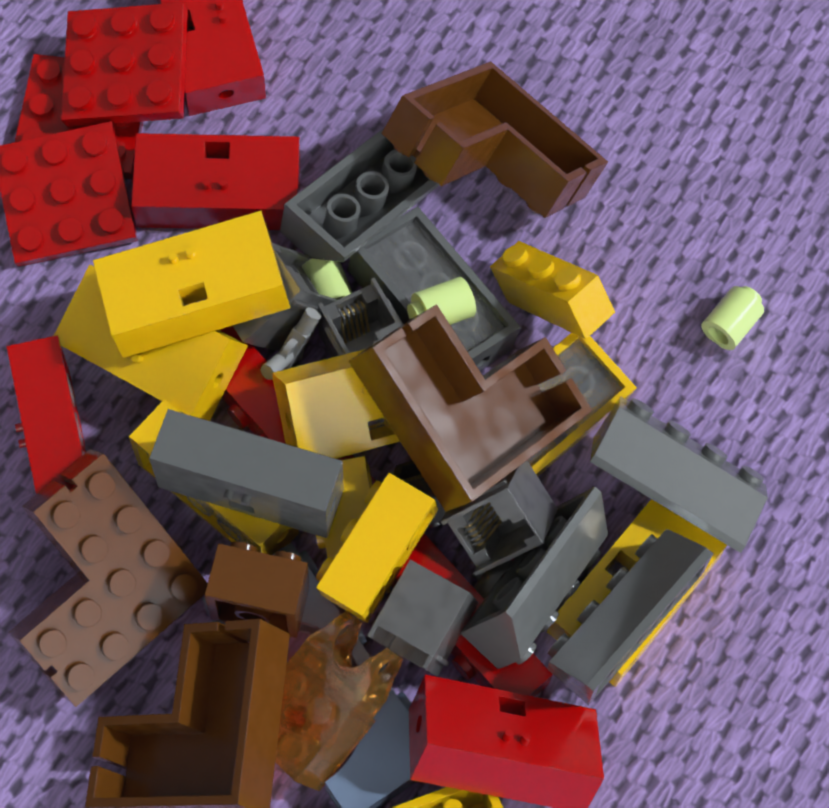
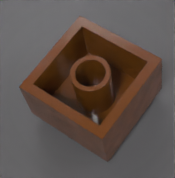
M234 541L231 542L230 546L218 543L205 592L210 619L224 623L235 620L262 619L289 633L290 637L297 638L310 588L308 563L302 562L300 556L290 552L276 551L274 555L257 552L255 546L244 542Z

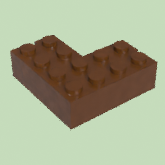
M491 61L402 95L381 133L393 144L399 153L407 157L414 156L416 158L414 163L423 170L425 176L437 182L440 186L486 166L496 175L497 180L502 185L511 188L526 201L527 206L532 211L541 214L544 218L564 209L565 206L568 207L584 199L608 163L604 157Z
M437 304L411 318L383 337V339L348 361L445 512L473 502L593 411L572 378L543 391L540 389L539 384L566 371V368L546 337L516 351L482 375Z
M92 449L88 450L60 474L65 482L75 485L70 491L65 485L51 481L22 506L77 574L8 632L31 660L39 666V669L59 693L75 707L82 703L204 596L208 584L104 453Z
M262 619L226 621L225 625L220 622L184 624L172 714L98 717L92 757L126 769V776L99 766H91L85 808H270L290 634Z

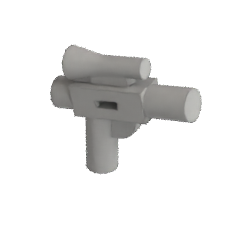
M310 307L306 308L298 324L291 330L281 350L261 367V373L266 379L272 380L273 372L292 368L297 361L303 359L305 348L321 318L318 310Z

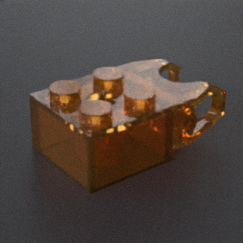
M347 611L333 619L327 626L310 635L286 665L275 763L295 782L319 792L324 787L325 781L332 777L376 722L373 717L387 701L392 684L403 661V658L397 653L385 648L377 655L364 661L361 665L352 667V650L357 643L362 622ZM348 626L345 633L337 637L339 632L344 627ZM388 663L387 667L379 673L380 669Z

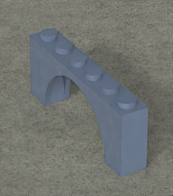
M291 542L278 551L290 552L300 556L302 562L308 563L310 588L299 632L318 637L336 648L353 666L361 681L366 697V722L359 743L344 766L325 781V790L337 808H379L418 782L410 780L408 710L412 703L403 692L398 695L394 692L388 683V680L392 678L388 668L379 656L372 659L365 650L363 644L367 640L356 622L352 620L347 623L338 610L341 607L319 593L316 588L319 582L314 576L318 569L314 561L305 550L298 553ZM204 597L202 599L204 608L207 614L209 615L206 599Z

